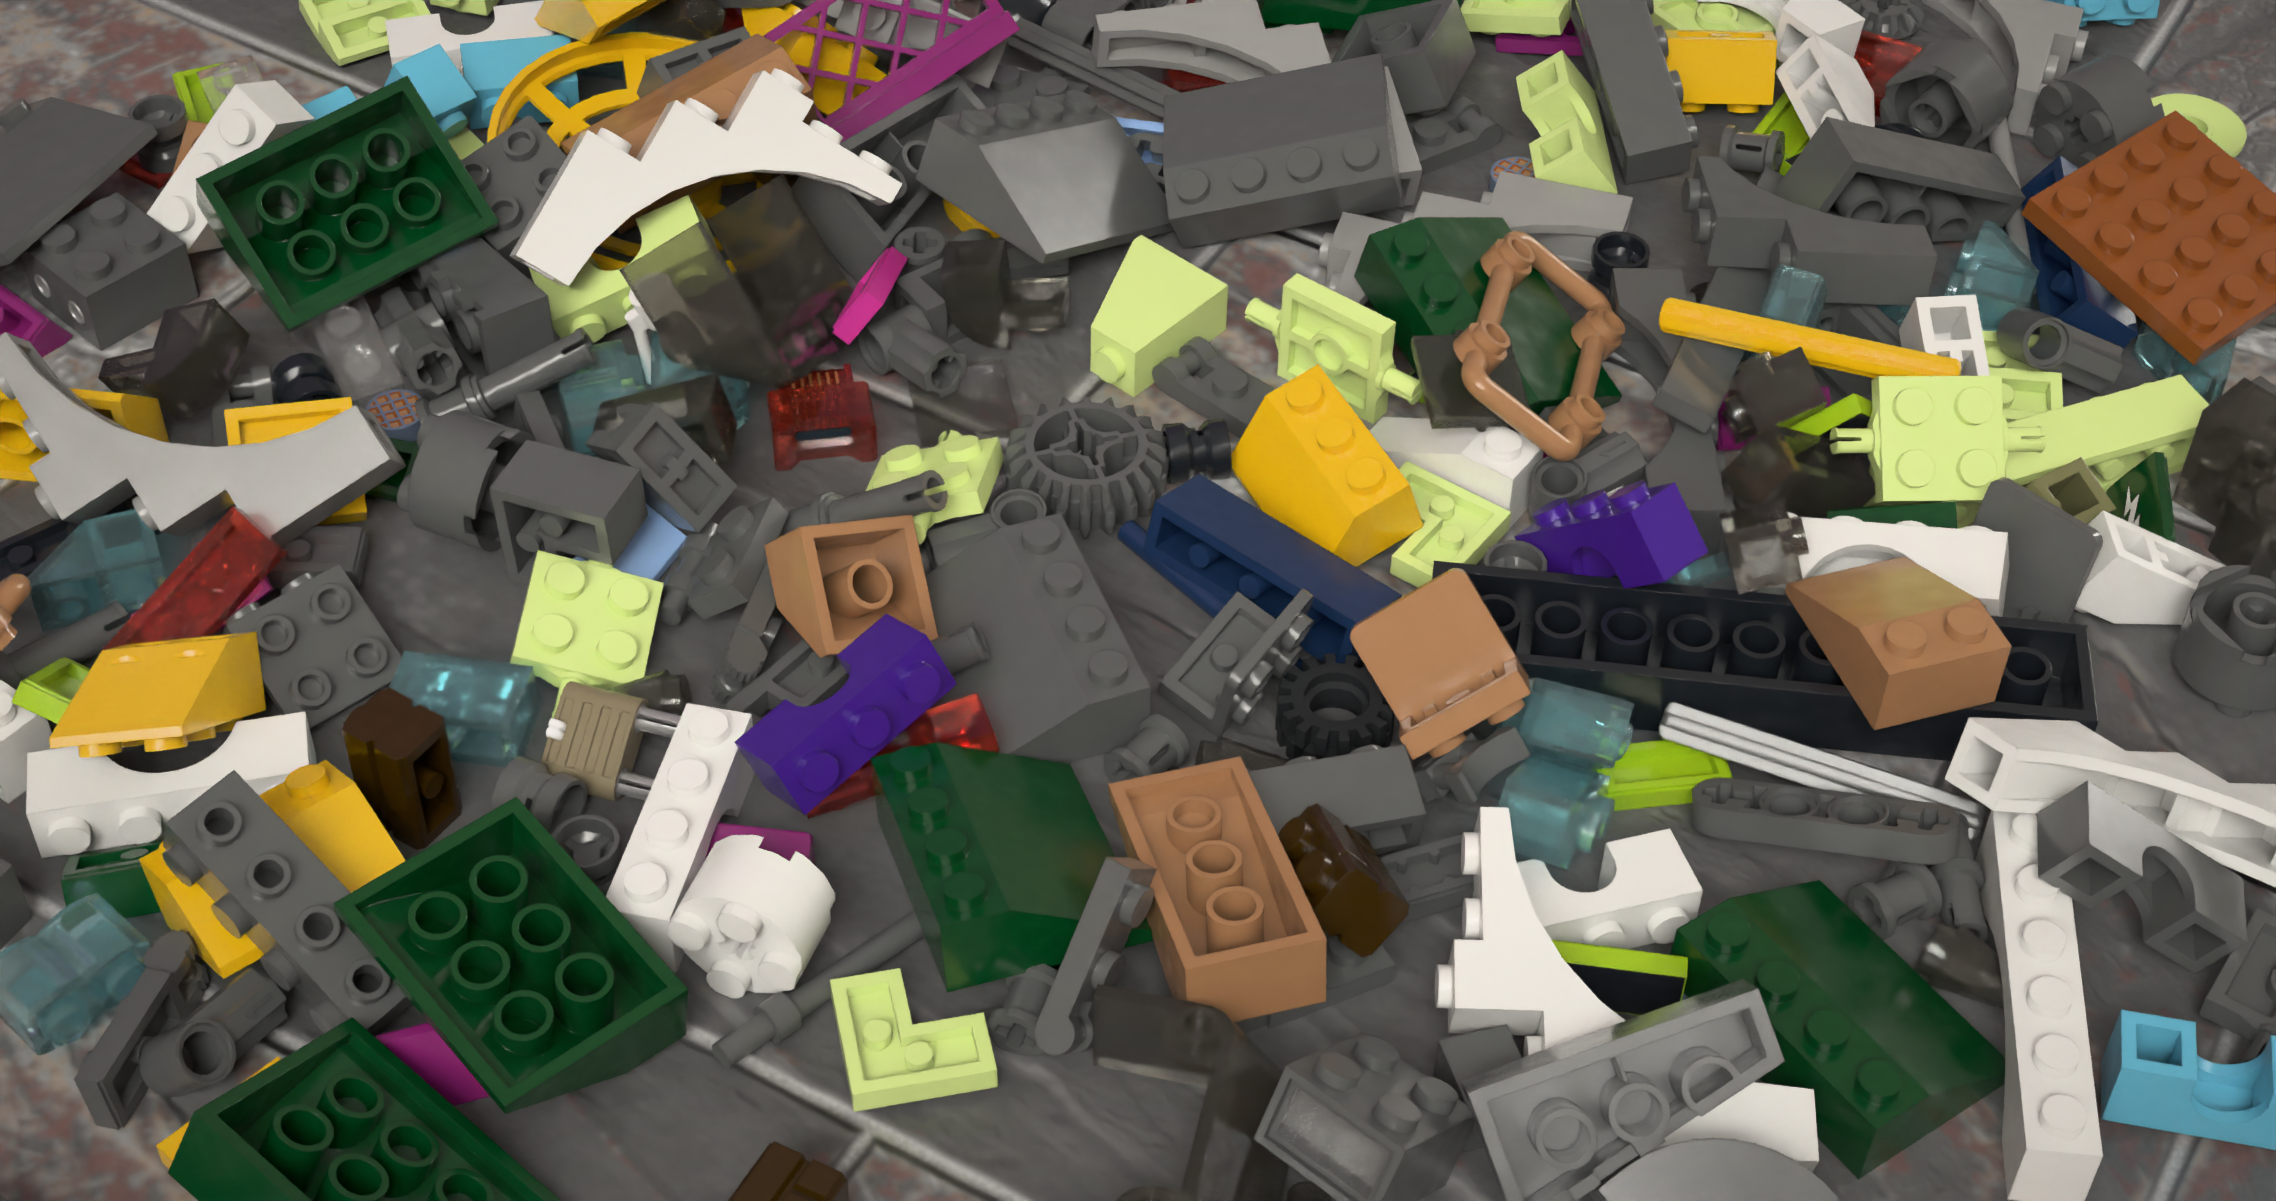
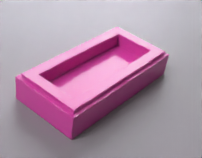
M893 246L890 249L887 247L857 282L832 327L834 328L832 333L849 345L883 306L908 258Z

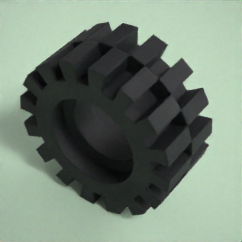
M1335 653L1324 654L1323 664L1318 665L1314 657L1311 656L1303 659L1302 670L1293 665L1287 671L1286 680L1281 679L1278 687L1275 731H1277L1276 740L1279 747L1286 746V756L1290 760L1301 756H1312L1317 759L1349 754L1353 750L1366 745H1379L1383 748L1389 747L1390 741L1392 742L1395 714L1365 665L1362 669L1357 667L1358 657L1347 654L1344 664L1336 663ZM1324 708H1340L1352 712L1358 717L1345 721H1333L1322 718L1313 712Z

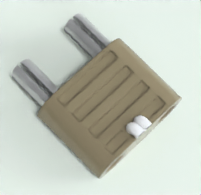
M569 681L560 696L554 719L551 718L549 721V727L546 730V737L548 739L541 763L547 767L549 774L566 773L582 780L586 784L587 795L614 802H619L624 795L646 801L649 790L628 785L630 783L651 788L655 778L632 773L643 733L645 731L672 738L676 730L675 727L650 722L647 719L677 726L681 716L650 709L647 699Z

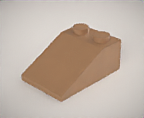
M1902 556L1787 583L1785 593L1873 730L1995 701L2012 647L1979 599L1910 559Z

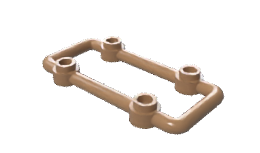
M1510 231L1503 239H1498L1480 258L1481 266L1489 276V281L1476 323H1471L1453 342L1454 351L1463 363L1461 379L1465 388L1475 399L1547 455L1562 462L1571 461L1602 431L1601 423L1605 420V414L1601 406L1594 400V394L1602 361H1605L1621 345L1625 326L1622 320L1613 312L1607 297L1599 289L1527 233ZM1532 267L1588 311L1571 328L1572 338L1581 351L1570 395L1549 414V424L1489 377L1507 357V348L1510 346V338L1500 326L1510 291L1516 289L1531 273Z

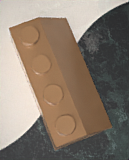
M757 33L561 142V146L568 156L580 133L589 130L597 135L600 128H604L630 143L632 147L628 154L636 159L667 103L678 100L685 104L687 98H692L716 112L719 117L715 124L723 127L752 75L762 70L771 74L773 69L777 68L788 73L805 86L801 94L814 101L813 91L783 47ZM814 103L803 120L808 126L812 120H817ZM723 176L708 178L666 194L630 216L617 228L618 232L622 234L636 226V218L688 194L691 195Z

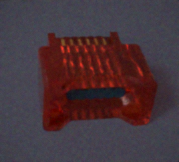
M850 363L843 364V369H828L785 375L783 370L776 371L777 390L769 391L766 394L772 452L777 471L791 470L800 461L840 456H851L861 462H870L877 459L876 422L869 385L865 381H853Z

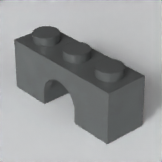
M2087 780L2037 814L2038 877L2053 887L2060 888L2061 892L2090 910L2124 889L2139 910L2143 926V942L2192 973L2196 974L2248 943L2243 878Z

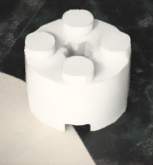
M731 835L714 844L668 923L666 934L675 945L682 948L688 957L707 972L706 980L709 986L716 992L730 998H741L746 991L777 993L794 989L831 922L830 909L836 900L835 892L824 873L804 855L795 851L789 861L774 852L760 849L759 846L764 837L757 835Z

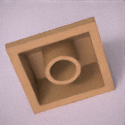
M912 515L798 527L764 545L777 609L820 658L838 655L886 613L926 634L930 641L938 638Z

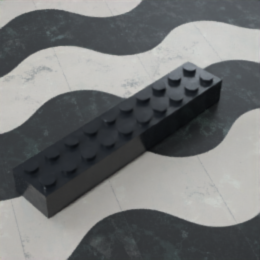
M1434 561L1432 579L1452 568L1463 569L1468 574L1528 674L1531 694L1522 698L1525 706L1512 717L1659 731L1660 721L1669 702L1676 701L1815 748L1952 761L1969 717L2077 721L2094 732L2099 722L2087 625L1991 616L2012 646L1994 702L1873 730L1787 595L1666 583L1624 589L1620 580L1615 578Z

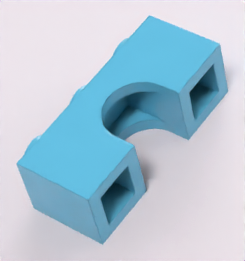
M440 43L393 64L384 87L408 76L447 139L455 136L467 126L469 122L467 117L477 96ZM346 85L302 105V107L317 120L357 99Z
M2121 1009L2101 1060V1120L2276 1150V1036H2270L2264 1051L2253 1060L2240 1064H2218L2207 1061L2197 1055L2196 1022Z

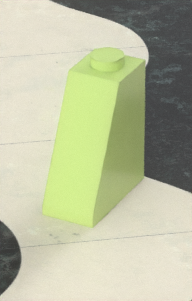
M1138 236L1133 240L1091 325L1090 371L1098 375L1103 381L1113 384L1132 397L1137 396L1154 383L1152 376L1153 368L1167 357L1177 358L1180 348L1193 337L1199 336L1210 342L1226 330L1228 285L1145 236Z

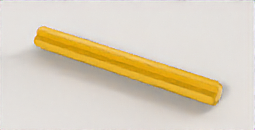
M1672 297L1665 299L1659 315L1660 329L1665 333L1870 378L1879 376H1961V362L1954 358Z

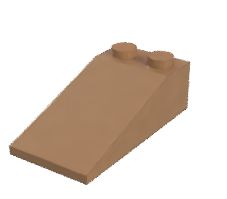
M1241 756L1109 783V798L1128 857H1132L1157 869L1149 886L1154 891V897L1147 914V920L1152 930V936L1167 984L1187 1033L1326 1002V936Z

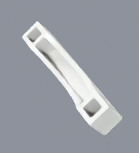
M1991 810L1975 861L1978 862L1983 871L1984 886L1979 891L1983 915L1987 919L1994 936L2003 987L2005 1092L2002 1148L2007 1200L2085 1201L2102 1160L2103 1152L2072 898L2061 892L2060 888H2055L2038 877L2037 814Z

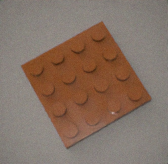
M2176 110L2032 196L2021 213L2193 366L2276 312V193L2270 190L2245 169L2239 161L2226 153L2201 132L2195 124L2188 121Z

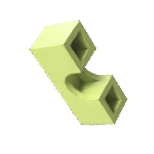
M1563 50L1516 76L1522 111L1531 120L1541 136L1529 143L1535 178L1617 194L1618 191L1596 93Z
M689 194L635 219L642 237L641 247L637 256L628 265L612 271L601 270L592 256H590L569 286H560L529 268L534 284L548 295L552 326L561 339L574 333L575 330L583 328L592 342L595 343L603 338L605 334L628 324L625 320V314L634 308L629 300V291L640 277L648 273L663 271L670 274L684 297L702 294L712 285L729 278L709 225Z

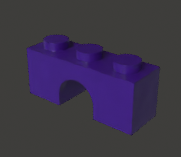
M1638 481L1621 488L1609 497L1606 491L1602 489L1581 497L1571 505H1569L1566 498L1552 501L1533 512L1532 517L1535 523L1514 536L1516 540L1530 543L1543 552L1547 559V572L1612 578L1617 574L1624 589L1665 582L1709 552L1675 482L1648 488L1645 481Z
M887 613L836 655L849 675L848 680L837 693L821 703L806 707L797 706L784 699L734 742L765 788L804 815L809 813L957 685L927 635Z

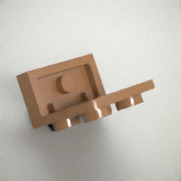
M1452 568L1359 621L1351 629V643L1399 720V738L1405 744L1412 760L1429 752L1432 758H1437L1452 751L1466 740L1464 731L1485 719L1488 720L1490 725L1505 721L1525 706L1522 698L1531 694L1528 674L1470 577L1463 569Z

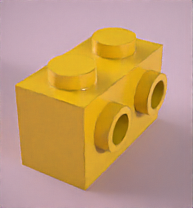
M1665 30L1668 43V57L1665 60L1669 71L1677 70L1683 88V102H1680L1683 112L1704 111L1705 104H1727V111L1756 113L1759 112V105H1773L1777 39L1772 31Z

